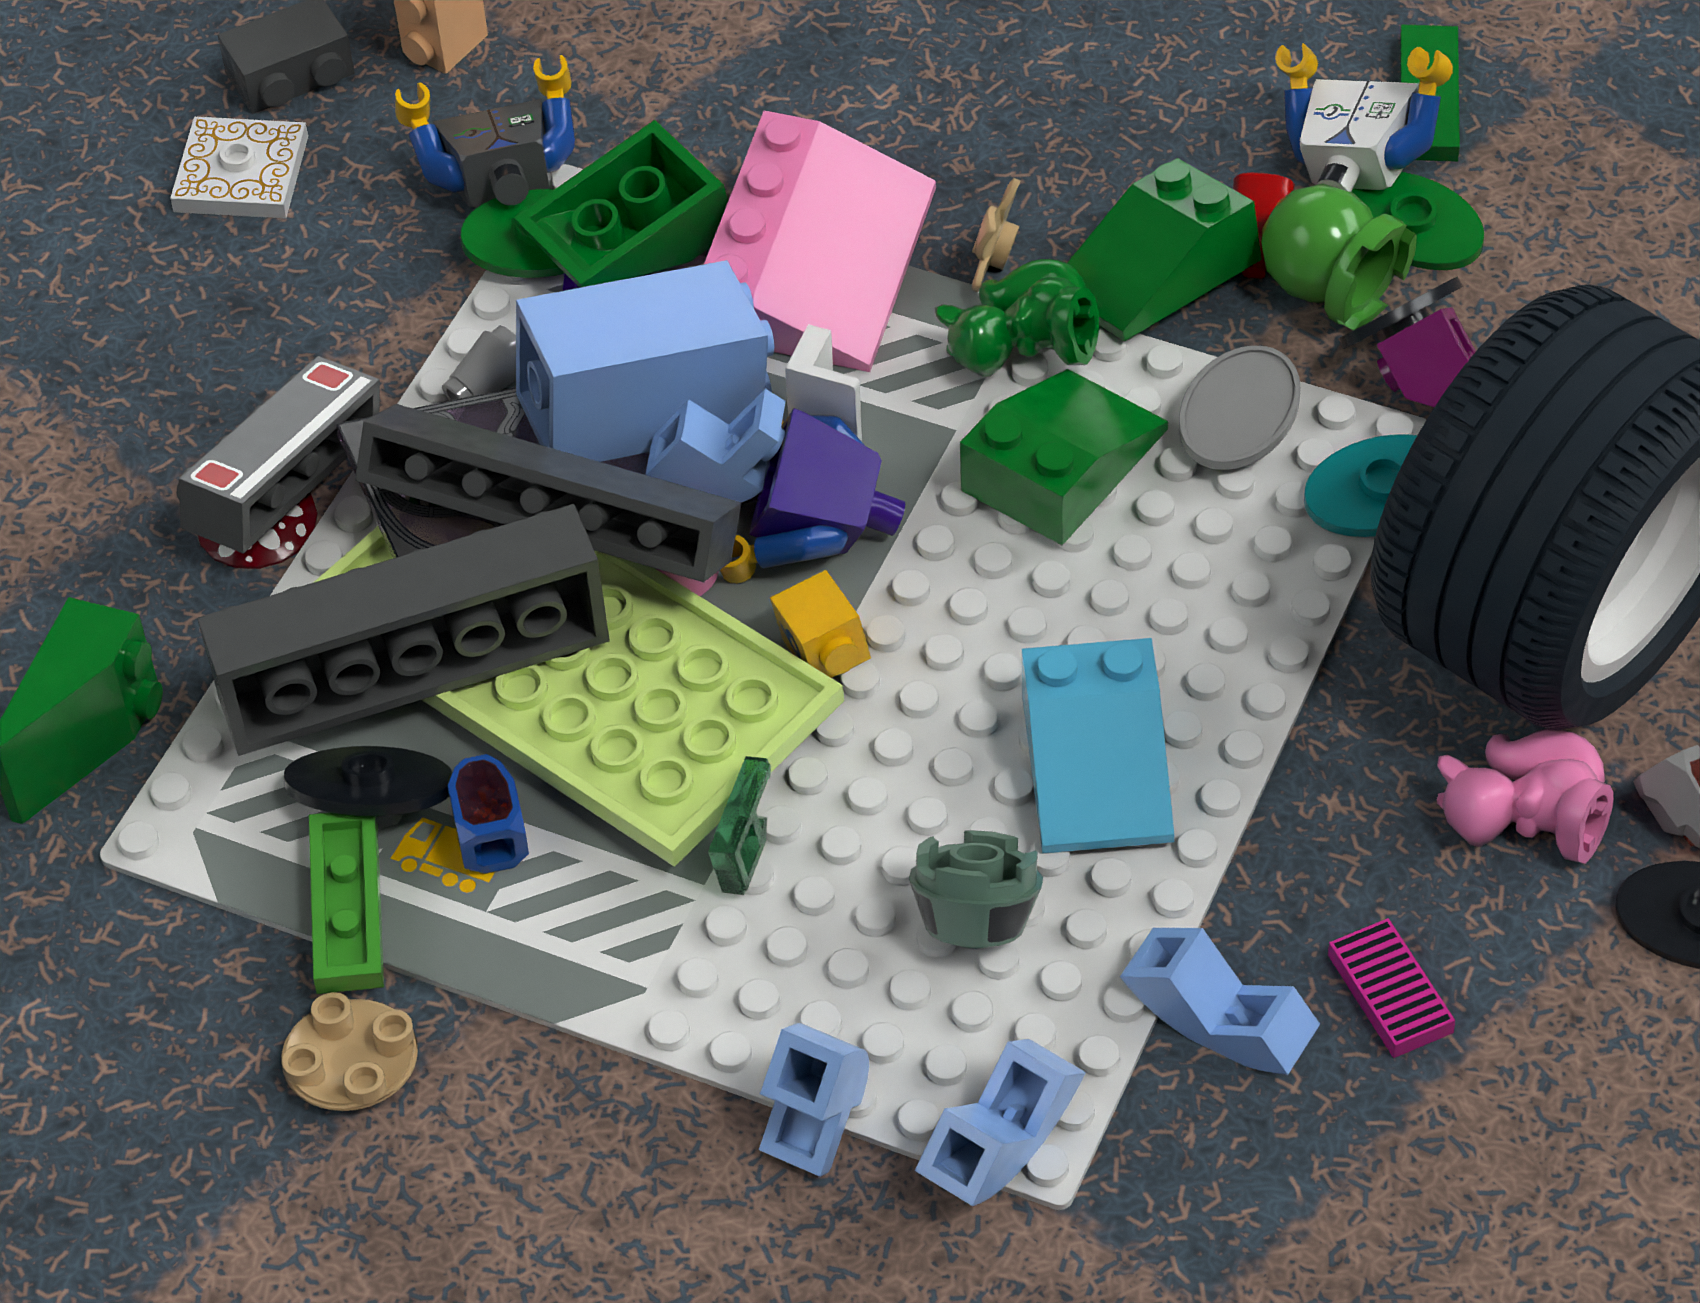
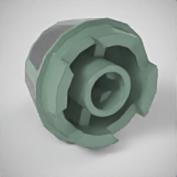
M976 830L964 831V843L938 847L939 841L932 836L918 845L916 866L911 869L909 881L925 928L932 937L944 943L979 949L1013 942L1022 935L1043 883V876L1037 870L1038 852L1036 850L1024 854L1018 851L1017 837L998 832Z

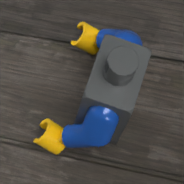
M560 55L561 69L557 74L551 76L543 74L540 58H537L534 62L533 70L538 89L547 97V100L541 102L540 99L451 117L433 121L434 124L428 123L430 116V92L426 85L417 83L419 100L417 104L405 102L401 97L400 90L397 89L395 93L396 118L404 126L412 127L413 130L409 133V137L423 175L429 183L451 192H458L469 207L475 208L494 198H497L499 202L505 205H516L526 198L529 190L550 189L551 172L557 171L564 164L575 147L571 104L569 99L564 98V94L569 91L572 83L566 58Z

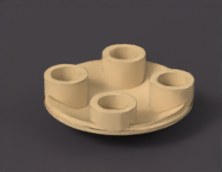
M331 992L316 998L311 1005V1012L293 1027L282 1049L281 1064L288 1085L304 1101L328 1110H358L384 1101L406 1083L416 1065L418 1045L412 1020L407 1013L395 1010L376 1001L349 999L342 993Z

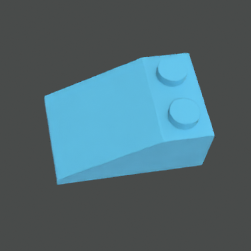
M1152 638L1023 648L1022 701L1042 854L1173 843L1174 825L1160 688Z

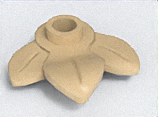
M1013 178L1009 182L998 208L990 206L986 210L972 253H975L980 260L972 282V290L975 292L979 291L989 265L1003 270L1020 226L1006 220L1017 188L1021 182L1019 179Z

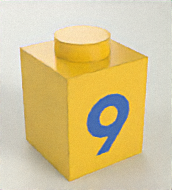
M827 570L770 597L781 637L793 655L822 673L833 678L871 659L860 617Z

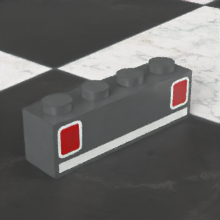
M317 356L298 374L292 375L286 384L264 404L258 405L252 414L230 434L224 435L217 445L194 466H189L182 473L176 492L177 498L180 500V528L238 552L245 553L350 456L337 423L372 417L379 413L380 379Z

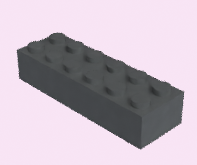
M574 504L551 511L540 512L532 517L489 530L477 531L469 536L426 549H418L403 556L363 568H355L337 576L300 587H292L271 596L238 606L226 607L218 612L197 618L218 698L238 756L610 641L598 558Z

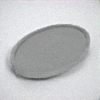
M1245 346L1228 351L1207 364L1189 385L1180 407L1179 434L1187 454L1194 461L1205 467L1230 470L1252 464L1278 446L1291 429L1297 416L1300 402V379L1292 361L1285 354L1267 346Z

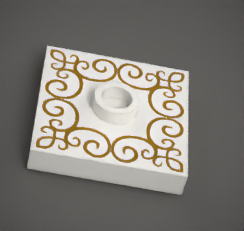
M194 117L170 198L173 212L287 218L308 139L306 122Z

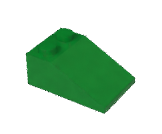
M653 120L515 216L514 220L516 225L581 288L634 278L691 262L711 247L727 206L728 197L724 184L656 120Z
M1179 158L1160 165L1154 172L1134 182L1067 262L1082 276L1086 288L1095 296L1099 310V326L1121 340L1126 341L1262 260L1255 204L1250 198Z
M1066 369L996 403L960 441L961 491L1056 543L1063 545L1168 430V421L1087 378Z
M68 597L0 719V791L12 822L25 823L136 738L145 719H152L157 714L162 701L163 687L157 680L152 662V648L146 640L139 614Z

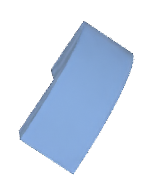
M1152 928L1120 976L1144 1005L1177 1032L1243 1066L1260 1071L1288 1075L1320 1025L1294 986L1243 985L1203 928Z
M1030 1039L1008 1041L978 1103L944 1109L915 1171L971 1206L986 1201L1006 1186L1038 1151L1063 1115L1086 1072Z

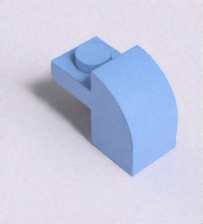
M765 388L728 424L688 399L653 435L646 475L738 502H744L753 498L763 490L767 461L777 453L785 437V430L781 428L785 400Z
M802 1023L781 1029L760 1092L761 1095L775 1100L759 1150L819 1177L827 1174L832 1167L851 1108L860 1105L862 1102L869 1072L868 1053L862 1048Z

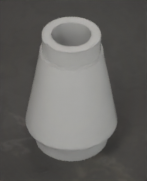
M501 325L492 332L483 331L450 375L449 380L442 385V390L447 398L451 401L500 391L516 381V335ZM477 405L462 407L458 409L462 412L467 413L473 406Z

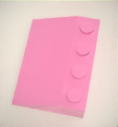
M763 111L704 264L727 260L739 283L745 282L748 284L756 314L760 320H767L772 329L775 353L792 356L806 327L810 324L831 330L833 365L870 372L935 193L936 181L820 121Z

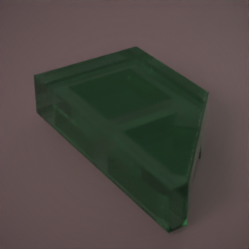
M745 757L708 850L723 893L744 895L745 891L748 890L766 843L767 817L758 816L757 807L771 775V765L767 758Z

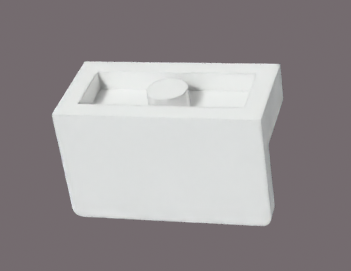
M808 324L785 367L788 416L794 408L808 415L837 416L862 441L860 381L856 377L833 371L831 330Z

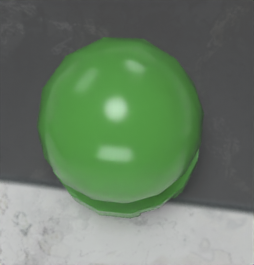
M1322 183L1293 190L1282 198L1263 226L1261 242L1267 272L1288 295L1313 303L1325 302L1324 309L1328 318L1354 331L1371 322L1388 306V304L1379 299L1388 288L1394 275L1405 280L1415 255L1417 236L1406 228L1407 225L1403 221L1392 215L1382 214L1373 218L1370 208L1354 193Z

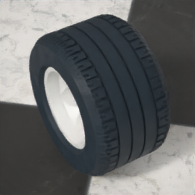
M1588 284L1549 292L1528 303L1508 318L1478 348L1448 386L1412 444L1387 498L1374 540L1370 576L1377 609L1382 622L1388 630L1405 644L1418 650L1426 657L1450 670L1506 707L1514 710L1533 724L1544 728L1561 730L1591 725L1612 714L1630 700L1665 664L1700 618V340L1608 288Z

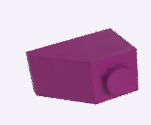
M1452 307L1440 309L1376 344L1383 356L1377 360L1378 368L1390 389L1394 392L1401 389L1405 399L1432 407L1436 406L1448 386L1476 352Z

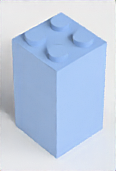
M727 260L516 300V395L539 444L598 462L649 453L653 435L688 399L730 424L765 388L772 392L770 379L766 371L767 357L773 356L775 348L772 329L767 320L759 319L754 310L753 298L748 284L745 282L739 283Z

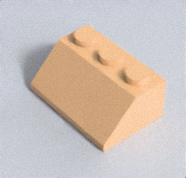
M394 0L402 51L417 65L427 64L447 74L488 36L483 0Z

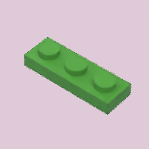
M330 812L309 814L313 980L316 993L323 994L383 988L384 969L376 816H355Z

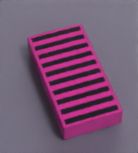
M1389 918L1329 942L1328 957L1393 1058L1454 1033V1017Z

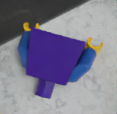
M794 408L785 421L782 420L781 428L785 430V437L777 453L767 461L763 490L759 493L749 535L756 537L755 543L749 545L745 538L739 535L735 536L732 558L740 556V558L730 562L720 570L726 581L736 584L745 582L755 573L756 563L762 568L845 554L863 533L865 527L891 536L896 533L904 515L905 501L875 490L882 460L876 451L864 445L841 418L837 416L808 415Z

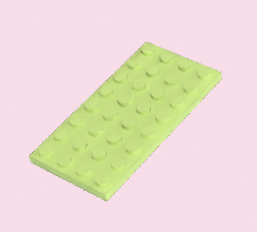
M420 500L421 505L429 506V502ZM398 509L393 512L410 532L434 545L469 536L477 531L495 528L487 522L460 516L431 518L411 515ZM379 524L314 582L346 573L355 568H363L396 558L382 524ZM595 551L599 564L609 642L422 700L675 867L844 702L843 685L657 569Z

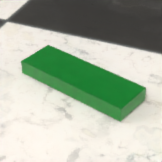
M1401 24V83H1420V80L1409 72L1407 66L1408 57L1416 47H1421L1429 53L1430 63L1427 70L1433 64L1436 50L1445 54L1453 65V73L1450 79L1445 84L1436 88L1435 95L1441 96L1432 146L1416 160L1458 162L1460 149L1458 26Z

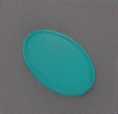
M1396 434L1365 439L1348 445L1323 460L1313 470L1305 486L1304 506L1309 517L1320 527L1336 534L1353 537H1375L1391 488L1417 435Z

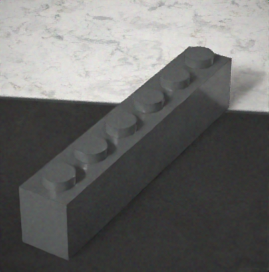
M394 404L363 421L355 481L502 524L512 523L532 517L540 512L551 511L574 504L594 551L700 582H705L731 562L741 502L399 404Z

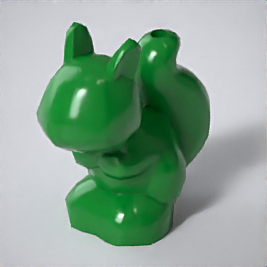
M1034 260L1018 267L999 281L986 280L982 282L979 289V299L982 305L967 309L945 304L935 307L936 317L949 328L947 353L952 355L957 363L982 377H991L1001 369L1014 347L1018 348L1019 354L1026 357H1033L1041 349L1050 348L1055 350L1058 357L1066 365H1087L1092 359L1098 341L1099 310L1095 296L1086 288V284L1077 270L1061 260Z

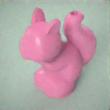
M1562 729L1537 731L1516 741H1510L1508 735H1493L1485 749L1487 762L1492 769L1469 768L1463 762L1450 755L1439 756L1437 767L1448 782L1445 792L1438 794L1437 804L1444 810L1447 822L1470 845L1480 847L1493 841L1511 822H1515L1516 831L1527 838H1533L1541 831L1555 834L1556 844L1566 860L1586 864L1595 853L1608 826L1614 796L1611 786L1604 783V765L1598 751L1584 737Z

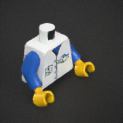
M1302 43V60L1297 66L1291 67L1290 51L1284 45H1281L1276 52V64L1290 78V90H1284L1286 131L1295 158L1298 162L1306 165L1313 184L1323 183L1352 192L1353 189L1385 190L1393 185L1406 166L1431 148L1441 96L1435 95L1436 88L1445 84L1453 73V65L1445 54L1436 50L1433 64L1427 70L1430 63L1429 53L1421 47H1416L1411 51L1407 61L1408 70L1420 80V83L1316 79L1313 88H1308L1307 80L1317 71V57L1310 48Z

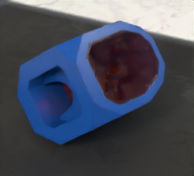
M488 754L463 759L454 767L448 783V791L464 868L484 874L515 868L529 854L514 778L501 761Z

